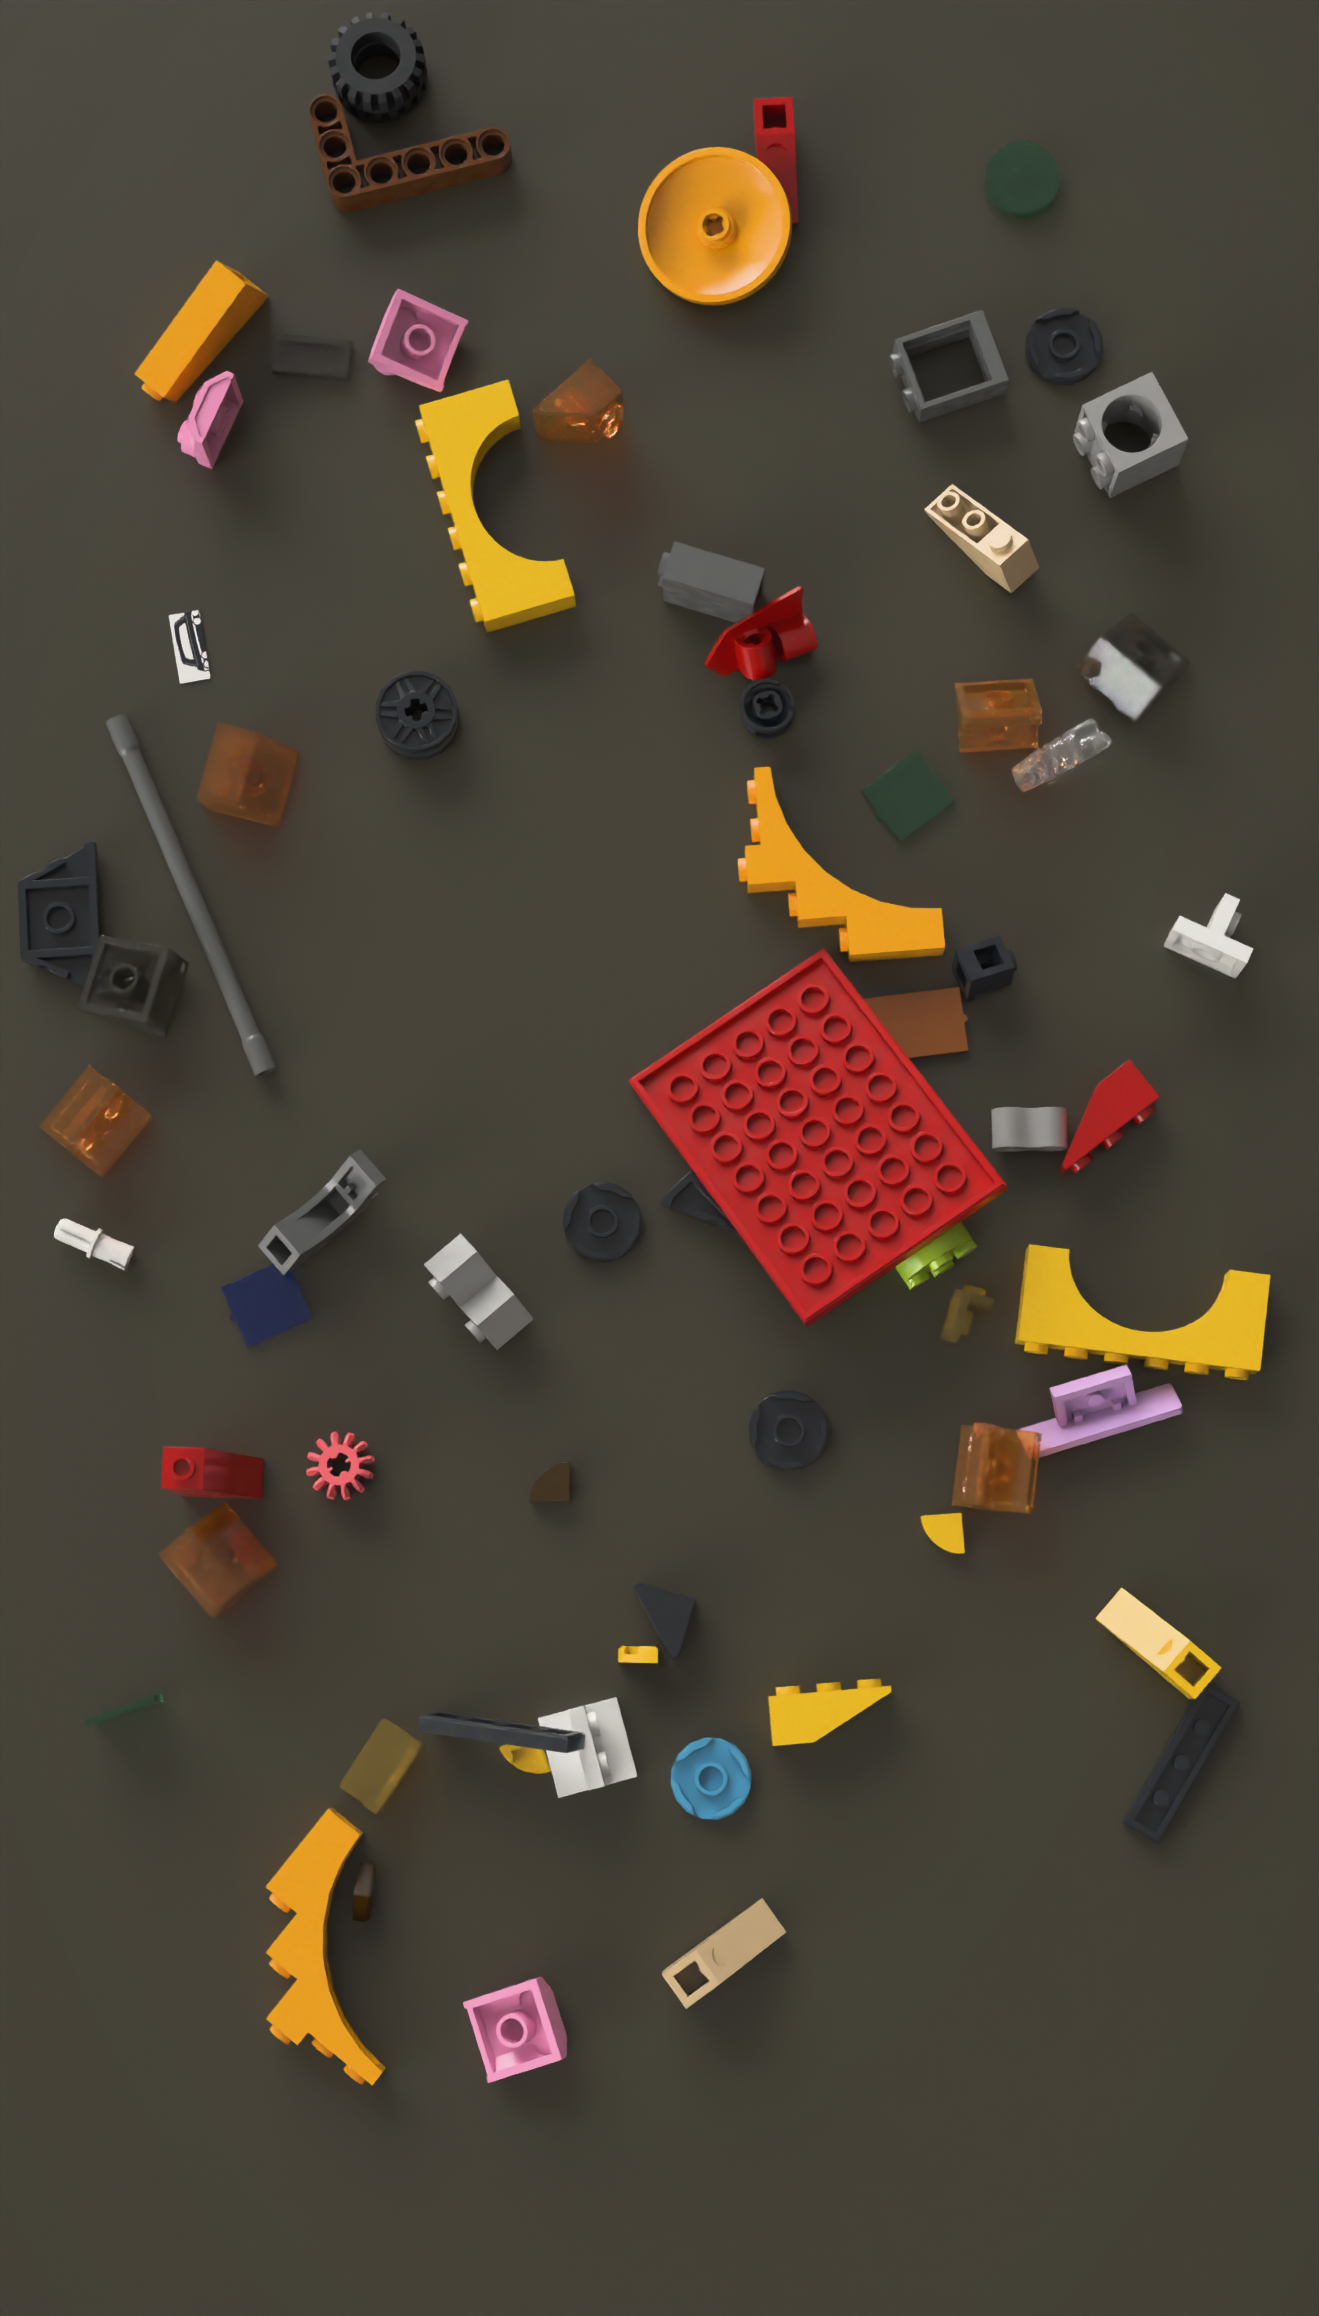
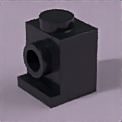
M1000 936L955 949L952 972L967 1002L974 1000L975 995L1012 984L1014 971L1017 970V962L1013 951L1010 948H1005Z

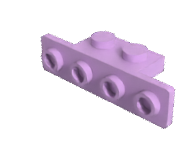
M1126 1364L1051 1387L1050 1393L1056 1418L1021 1428L1018 1432L1028 1458L1033 1460L1183 1413V1408L1170 1383L1135 1393L1132 1374Z

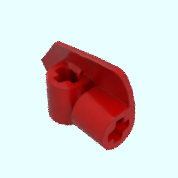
M798 586L725 629L713 646L704 664L723 677L740 671L748 679L759 680L774 675L777 671L776 661L782 660L786 662L816 650L818 644L815 631L810 621L803 614V587Z

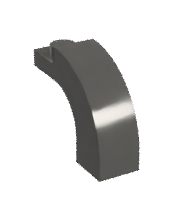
M361 1149L348 1157L332 1179L312 1199L294 1213L276 1223L258 1247L283 1276L315 1255L346 1229L379 1195L377 1190L385 1182L386 1178Z

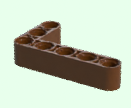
M321 94L315 97L309 105V117L330 199L333 206L342 212H354L498 176L505 173L512 164L510 138L504 130L497 127H489L356 160L340 100L330 94ZM326 114L336 116L331 122L324 123L319 121ZM492 147H498L503 150L496 156L485 153ZM335 149H341L345 151V153L338 158H332L328 156V154ZM455 156H461L466 159L460 165H452L448 162ZM423 165L429 168L423 174L411 172L417 166ZM380 175L392 177L389 182L384 184L374 181ZM344 184L354 186L353 190L348 193L337 191Z

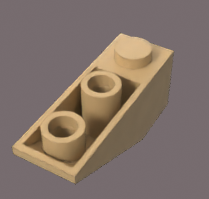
M953 484L924 509L925 513L987 576L1010 593L1014 592L1040 568L1026 537Z
M761 1898L662 1971V1975L687 2009L780 1938L786 1931L763 1898Z

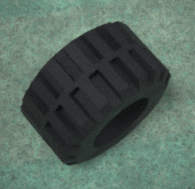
M373 12L365 13L366 19L360 21L356 16L350 20L351 27L347 28L343 25L338 30L339 39L333 38L330 44L332 53H328V62L333 87L337 98L341 103L344 102L345 109L351 114L357 110L358 117L367 121L368 116H373L374 122L383 123V117L390 116V120L393 121L399 119L398 113L400 111H403L406 115L413 110L411 102L413 101L418 104L422 99L421 90H426L427 68L421 40L417 39L416 31L412 26L406 28L403 19L397 17L395 21H391L390 14L381 13V18H374ZM376 56H386L399 63L397 69L391 75L382 79H368L357 72L366 60Z

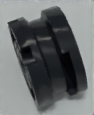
M766 678L751 683L743 692L740 701L741 722L746 731L754 737L774 739L783 735L792 725L795 703L794 696L789 687L786 688L778 680Z

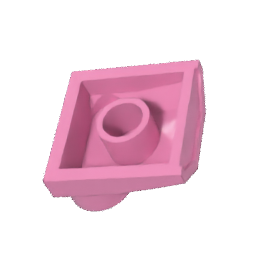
M397 289L382 320L368 362L373 364L376 370L384 375H398L441 392L455 350L469 321L401 289Z
M226 371L204 382V385L196 393L188 420L183 422L177 437V441L181 443V451L195 457L198 464L213 469L244 402L233 373Z
M542 1976L463 2002L464 2008H467L485 2065L488 2083L557 2062L567 2057V2034L554 1993Z

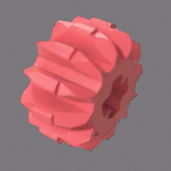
M332 1432L330 1435L332 1446L329 1447L322 1439L316 1441L317 1446L324 1451L321 1456L312 1452L308 1453L307 1458L313 1462H318L319 1466L307 1469L306 1473L310 1477L322 1475L314 1483L313 1488L316 1491H320L329 1484L327 1498L333 1500L337 1495L338 1488L341 1487L343 1499L350 1500L351 1491L349 1486L353 1485L358 1492L363 1493L366 1489L358 1481L360 1476L368 1480L374 1478V1473L364 1470L363 1466L375 1463V1457L370 1455L360 1457L368 1448V1444L365 1441L358 1443L352 1449L355 1441L353 1433L349 1432L345 1436L343 1445H341L339 1434ZM343 1455L348 1456L345 1462L351 1465L349 1472L342 1471L339 1477L334 1476L333 1474L336 1470L331 1467L333 1460L340 1461Z

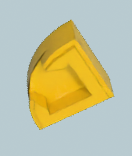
M961 1513L920 1516L922 1527L934 1544L950 1553L965 1554Z
M621 1646V1648H618L619 1663L658 1664L659 1649L657 1647Z
M508 1744L499 1747L504 1758L521 1771L534 1774L551 1771L544 1750Z

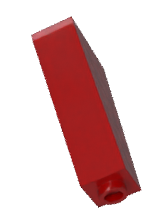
M163 1446L162 1489L182 1497L262 1499L263 1458L209 1448Z

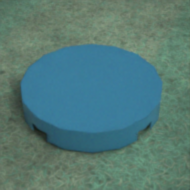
M703 1738L688 1744L678 1754L671 1769V1787L676 1801L686 1812L701 1819L718 1820L733 1814L745 1803L751 1789V1770L746 1757L734 1744L721 1738Z

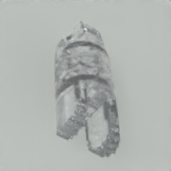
M1087 719L1063 733L1062 739L1060 737L1054 738L1052 742L1044 744L1043 749L1037 748L1027 758L1012 768L1014 780L1023 792L1048 781H1053L1057 777L1056 774L1061 776L1067 770L1075 768L1076 763L1082 764L1099 752H1102L1109 747L1112 740L1105 732L1098 731L1099 726L1093 719Z

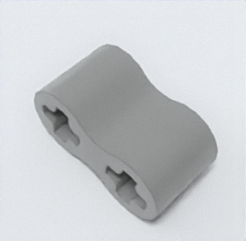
M1001 1107L991 1110L992 1150L1000 1152H1055L1068 1149L1067 1108Z

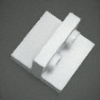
M1225 893L1215 908L1207 928L1179 916L1169 932L1164 947L1236 979L1247 964L1253 948L1230 938L1242 915L1235 911L1240 899Z
M617 1697L538 1718L540 1726L578 1731L585 1734L584 1749L570 1753L546 1750L558 1798L638 1777Z

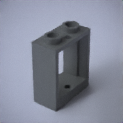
M983 310L897 338L894 341L893 354L889 355L890 365L895 377L901 376L906 389L902 390L905 406L909 413L915 412L919 423L1006 394L1009 378ZM969 338L985 382L926 402L909 358Z

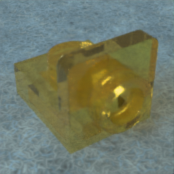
M964 1285L962 1290L955 1289L952 1292L940 1339L956 1343L959 1340L960 1334H968L973 1317V1312L967 1311L968 1305L988 1311L993 1306L994 1299L986 1297V1290L971 1285Z

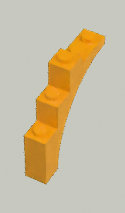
M754 768V780L747 781L748 803L756 804L757 818L750 819L752 842H759V845L745 846V858H738L739 882H747L748 893L795 890V893H788L790 917L797 916L798 928L845 924V928H839L840 952H848V963L943 955L945 939L942 908H909L880 902L850 889L825 872L802 848L787 825L775 795L771 768Z
M329 1808L266 1885V1888L272 1892L269 1899L285 1913H288L291 1909L297 1913L266 1951V1954L272 1958L269 1965L286 1979L291 1975L297 1979L266 2020L272 2024L269 2029L270 2032L287 2045L291 2041L299 2045L310 2033L314 2037V2040L311 2042L313 2046L328 2058L335 2054L347 2065L343 2070L353 2080L361 2085L365 2081L373 2085L386 2067L362 2044L347 2021L333 1988L327 1957V1922L333 1892L347 1858L364 1833L334 1808Z

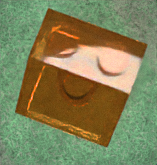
M590 358L533 409L536 437L541 442L597 443L604 436L610 438L623 425L622 390Z
M217 723L197 798L204 809L278 827L299 752L257 732Z
M224 1503L193 1524L158 1554L211 1617H218L278 1565L227 1503Z

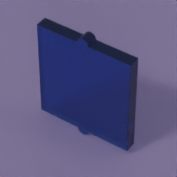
M274 1264L221 1287L232 1311L230 1319L237 1323L248 1348L312 1319L301 1295L303 1287L300 1284H296L291 1271L283 1276Z

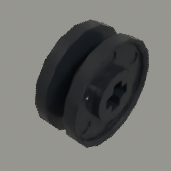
M408 671L392 678L382 688L376 701V721L385 744L396 754L411 760L429 759L441 754L453 743L459 729V710L451 688L440 677L425 671ZM422 710V720L414 721L413 711Z

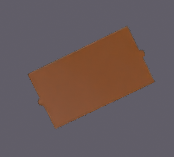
M960 987L864 999L909 1059L968 1052L965 1023H967L968 1017L963 1015Z

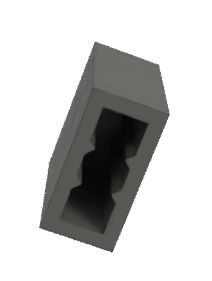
M674 541L671 553H663L659 564L658 575H660L658 586L663 588V601L735 623L759 609L764 593L765 568Z

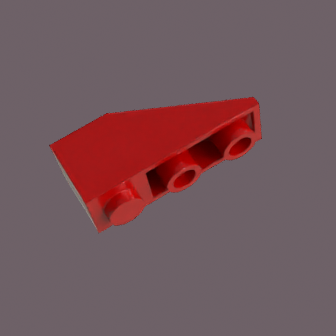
M793 96L754 99L753 121L756 158L765 164L780 182L790 204L792 225H799Z
M1130 1059L1098 1083L1058 1170L1061 1175L1070 1169L1075 1174L1094 1160L1090 1153L1101 1145L1106 1150L1125 1136L1121 1130L1131 1121H1134L1138 1126L1156 1112L1152 1105L1155 1104L1160 1096Z

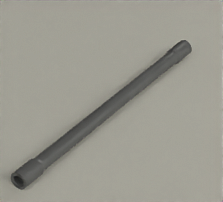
M127 714L117 715L106 722V726L118 754L123 758L240 1034L242 1047L256 1078L268 1075L277 1069L276 1063L265 1037L259 1031L141 753L140 743Z

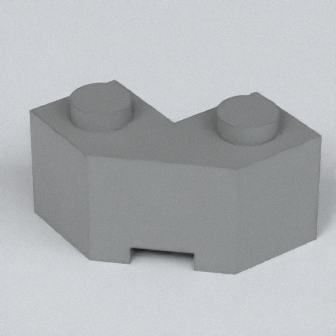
M461 1233L424 1264L433 1275V1278L428 1283L443 1300L450 1296L470 1319L465 1326L480 1343L487 1339L498 1350L534 1319Z

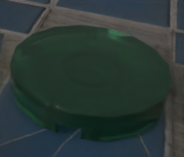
M1016 141L1002 146L992 154L985 168L983 187L987 199L997 211L1005 215L1008 213L1016 215V218L1026 219L1040 215L1052 205L1059 191L1061 173L1056 159L1046 148L1034 142Z

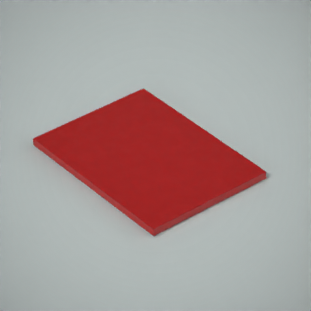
M824 948L628 1080L632 1089L806 1327L825 1316L1008 1190L1007 1184Z

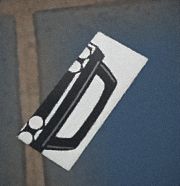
M199 610L169 615L180 684L210 679Z

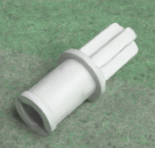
M66 1218L59 1221L54 1232L55 1239L87 1252V1258L91 1259L94 1256L122 1270L127 1268L135 1249L134 1246L103 1234V1230L100 1228L97 1231H93Z

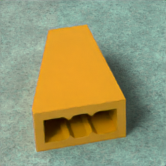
M216 260L134 373L145 382L141 388L159 402L162 398L177 402L261 307L269 295L240 272Z

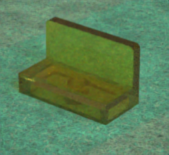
M382 1719L341 1781L340 1788L364 1803V1807L375 1814H379L424 1743L389 1720Z

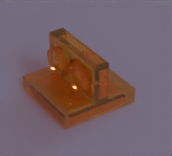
M1033 678L955 683V701L958 709V747L960 753L1038 748V724H1042V708Z
M88 1066L39 1128L103 1178L152 1118V1115L127 1096L112 1081L104 1078L96 1070Z
M974 1422V1426L961 1425L952 1505L964 1508L1032 1514L1042 1434L1033 1431L1004 1429L987 1423Z

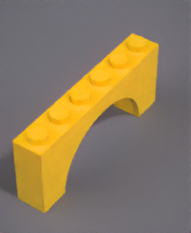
M509 380L419 405L422 419L416 420L415 424L421 443L429 442L433 455L426 456L432 479L440 477L443 491L437 492L443 515L451 513L454 526L448 528L454 551L461 549L465 562L458 565L465 587L472 585L476 598L469 601L476 623L483 621L488 633L576 607L575 594L564 559L534 561L509 552L488 534L474 508V481L481 461L498 440L513 431L521 429L520 417Z
M1031 1244L1026 1248L1015 1344L1024 1345V1352L1048 1354V1348L1064 1350V1357L1073 1359H1088V1353L1104 1355V1362L1122 1365L1128 1364L1129 1359L1145 1360L1144 1367L1168 1370L1169 1364L1184 1365V1372L1199 1375H1208L1209 1369L1225 1371L1224 1377L1238 1380H1249V1374H1256L1260 1371L1270 1275L1229 1270L1224 1275L1223 1285L1216 1301L1200 1319L1175 1330L1143 1332L1128 1329L1109 1321L1097 1313L1085 1301L1078 1291L1071 1274L1069 1262L1070 1249Z

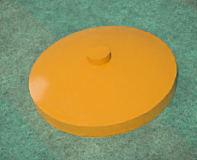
M726 147L698 149L677 158L667 165L649 186L642 201L638 218L639 244L642 255L651 272L664 287L676 296L701 305L730 304L743 300L759 291L774 277L787 255L792 236L790 204L776 176L757 158L745 152Z

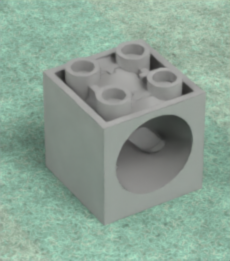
M1153 372L1083 404L1074 431L1075 434L1073 435L1078 452L1082 456L1087 455L1093 466L1091 468V475L1099 489L1105 488L1109 498L1178 466L1189 440ZM1116 422L1135 424L1142 428L1151 440L1149 448L1135 453L1121 451L1108 442L1104 435L1105 429L1108 425Z

